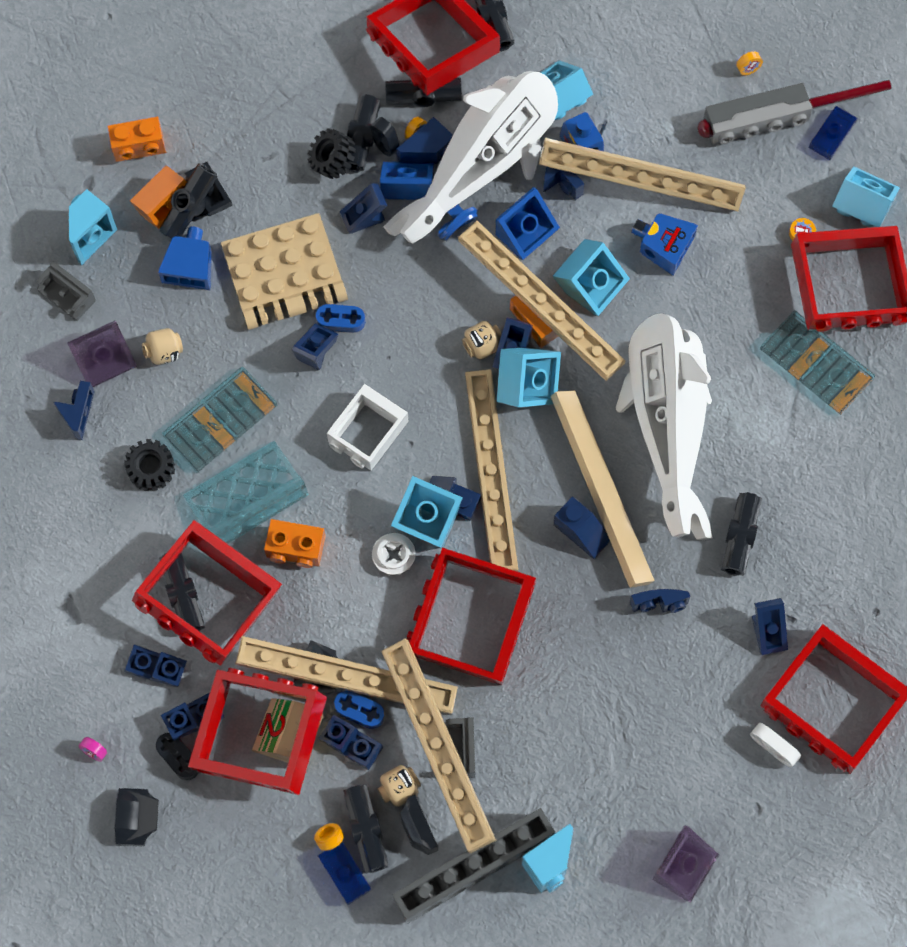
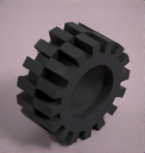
M328 128L326 131L322 130L320 132L321 136L316 135L314 137L316 140L315 144L311 142L310 147H312V150H308L307 154L311 156L308 158V163L311 164L310 168L329 179H333V177L337 179L340 177L339 174L344 175L346 173L345 168L350 169L352 166L349 162L354 161L355 157L352 154L356 153V149L353 148L355 144L351 141L350 137L335 129Z
M146 439L144 444L142 440L138 441V446L132 445L130 447L131 453L127 452L125 455L127 461L124 460V465L132 484L135 483V486L139 489L143 487L144 491H149V488L156 491L158 490L157 486L160 485L164 488L166 486L165 482H170L172 480L171 474L175 473V463L170 450H168L165 444L161 445L158 440L152 443L151 439ZM149 456L156 457L160 461L159 469L152 474L143 473L140 470L141 461Z

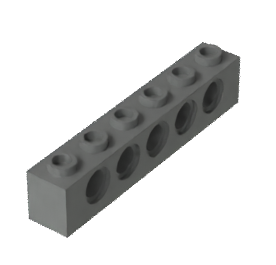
M539 808L495 834L496 841L472 853L468 851L462 853L392 894L393 899L405 921L409 924L523 857L556 832L543 810Z

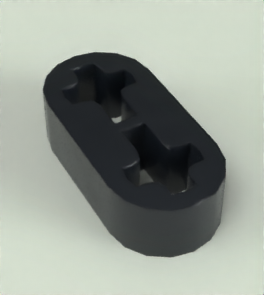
M379 117L370 126L377 148L383 154L390 157L400 146L398 137L392 124L385 118Z
M164 733L159 736L156 741V750L162 759L179 778L183 780L195 778L199 772L193 769L189 773L186 770L181 773L180 771L183 767L178 761L182 757L189 763L192 752L180 739L173 740L170 733ZM166 740L170 743L175 741L173 746L178 753L173 755L169 750L163 752L162 750L165 748L163 743Z

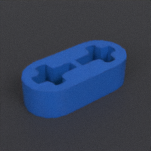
M325 304L316 311L317 324L331 331L355 333L361 331L366 323L365 313L356 306ZM326 313H331L332 318H330L329 322H324L323 317L326 316ZM352 315H357L358 320H356L355 324H350L349 319L352 318Z
M342 691L335 697V710L341 717L369 729L378 728L384 722V710L377 702L351 691ZM348 698H351L352 705L358 707V709L355 710L348 707L346 711L342 710L341 700L346 701ZM373 709H376L379 718H373L371 722L368 721L367 715L361 712L362 710L371 712Z

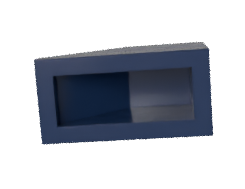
M433 117L397 148V160L399 162L438 164L453 134Z
M573 496L554 515L553 525L593 559L611 542L606 530L595 515Z

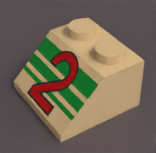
M271 698L252 751L288 763L305 704L293 700ZM322 713V717H321L320 724H319V727H318V731H319L321 722H322V720H323V713Z

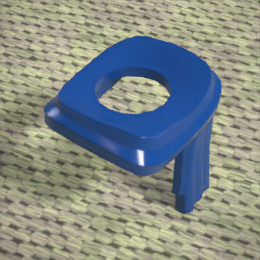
M457 204L447 211L453 220L441 227L438 237L447 241L457 229L478 218L477 209L470 207L463 210Z

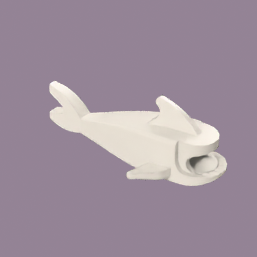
M527 71L517 77H502L492 86L488 85L484 89L466 94L463 101L471 105L452 136L426 196L403 208L383 228L393 236L401 233L408 242L414 243L431 232L447 211L501 175L518 160H520L524 177L527 180H532L541 152L540 137L551 126L558 110V97L550 79L542 73Z
M655 314L642 322L631 337L629 344L630 372L624 379L616 411L623 413L633 403L635 404L640 427L663 490V514L673 537L689 535L691 529L697 540L705 541L712 539L710 523L701 502L690 489L700 447L706 406L712 402L707 386L711 377L707 372L706 355L703 353L699 337L690 330L681 329L675 318L667 314Z

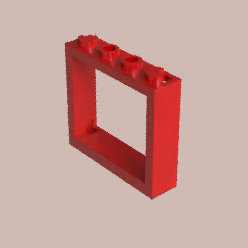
M394 0L366 16V31L370 36V40L375 41L381 47L383 53L396 62L398 69L403 73L405 72L411 78L415 86L418 85L428 95L500 52V35L465 0L435 1L476 42L429 70L394 36L387 26L433 0Z
M898 226L796 234L791 243V249L807 330L816 329L819 332L838 327L849 330L863 325L874 328L888 323H892L895 326L907 323V268ZM885 247L897 308L818 314L806 253Z
M193 520L135 591L132 602L135 603L136 608L144 614L149 613L157 619L158 624L168 631L172 630L179 635L180 640L189 647L194 646L202 652L203 657L207 661L221 666L241 641L242 636H245L276 596L282 583ZM189 543L193 544L263 596L224 648L218 646L148 594Z
M442 547L440 555L436 554L432 561L431 569L434 570L431 580L426 579L422 591L425 599L423 605H418L415 610L413 620L417 621L414 631L409 630L407 640L417 658L502 685L536 585V577ZM448 563L522 586L493 672L420 648Z
M822 624L764 698L760 706L764 708L763 711L770 715V719L774 721L778 719L785 724L786 730L796 738L801 736L806 740L812 751L818 755L824 754L831 759V764L836 769L839 768L843 772L846 771L851 774L907 701V686ZM818 644L895 701L853 757L776 699Z
M228 668L227 672L217 670L188 767L199 773L300 795L327 697L318 691L317 686L303 683L302 687L293 686L294 682L283 678H278L277 682L269 681L268 676L259 673H253L252 677L245 676L243 671L234 668ZM231 683L306 699L284 777L209 760Z

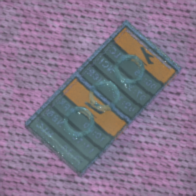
M796 310L760 346V350L840 415L876 376L823 332H819L816 329L807 330L805 318Z
M242 366L167 428L162 435L198 473L278 405L271 395Z

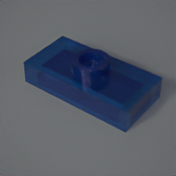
M835 106L810 142L809 149L831 160L856 124L858 118Z
M343 842L337 847L326 850L318 855V858L347 905L372 891Z

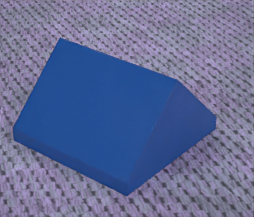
M383 162L380 175V189L384 199L419 200L424 198L432 184L434 163Z
M533 187L496 219L495 235L521 260H524L560 227L538 190Z

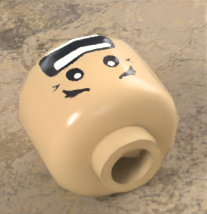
M482 321L465 331V338L462 339V342L471 358L475 356L477 359L482 360L497 352L502 333L497 325L492 326L489 322Z
M165 328L149 332L146 336V342L142 343V351L144 357L150 358L153 364L161 365L176 361L179 358V353L183 352V345L177 332L174 333L172 329Z
M399 765L380 777L382 786L377 789L385 803L391 801L394 806L399 807L406 803L408 797L418 796V788L421 787V784L411 767L406 768L404 765Z

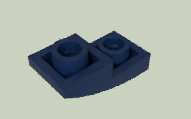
M649 590L631 595L630 605L633 612L638 610L647 612L656 608V604L659 603L663 613L667 611L676 613L686 608V604L689 603L691 596L688 591Z
M133 645L124 672L178 687L187 660L164 652L157 653Z
M210 692L189 704L184 702L160 715L173 740L199 731Z
M335 715L332 716L319 736L322 742L367 770L371 768L384 748L381 743L361 733L355 726Z

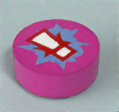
M84 737L78 745L86 755L99 762L107 754V750L101 744L89 737Z

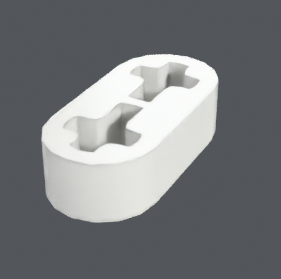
M758 723L750 733L755 742L788 767H793L801 757L800 753L791 744L763 723Z

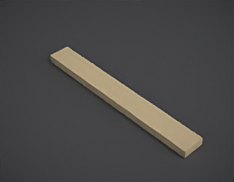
M545 138L539 160V165L734 211H739L746 188L743 184Z
M478 221L458 237V241L605 381L625 364V359Z
M492 370L465 372L489 561L492 564L518 572Z
M575 390L555 392L550 397L630 588L649 585L655 580Z
M242 636L235 665L404 704L389 670ZM425 679L439 712L451 715L458 687Z
M403 639L382 650L383 657L467 851L472 853L496 841L409 641Z

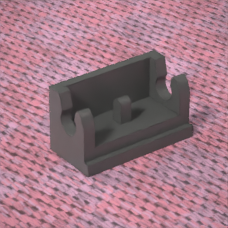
M52 261L49 264L50 266L38 278L37 283L40 286L37 290L78 321L96 301L93 292Z
M474 717L446 719L444 723L468 778H475Z

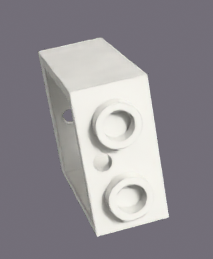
M364 384L327 432L329 446L339 454H342V452L346 453L351 457L350 460L360 468L365 466L372 471L408 423V412ZM364 405L393 423V426L370 456H367L341 438V435Z

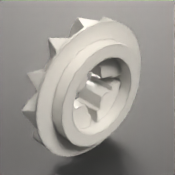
M386 534L380 537L373 546V562L379 571L389 576L401 575L406 570H410L415 561L414 545L409 538L402 534ZM387 549L393 552L400 549L398 554L401 562L394 558L388 561L389 553Z

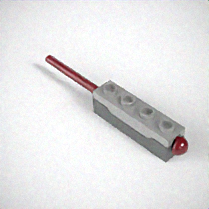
M885 80L809 99L804 83H799L706 106L704 119L699 122L697 130L703 138H710L712 145L717 143L728 144L734 139L742 137L752 138L762 132H776L786 126L803 125L809 121L812 109L891 90L892 86L890 80Z

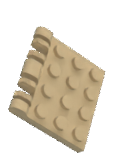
M319 213L221 242L248 330L258 327L254 314L256 310H258L262 325L268 324V316L264 308L272 305L275 316L279 321L284 319L279 304L282 302L285 303L290 318L307 313L302 296H308L312 310L318 309V301L314 293L322 290L325 302L327 304H334L329 289L332 287L338 303L348 300Z

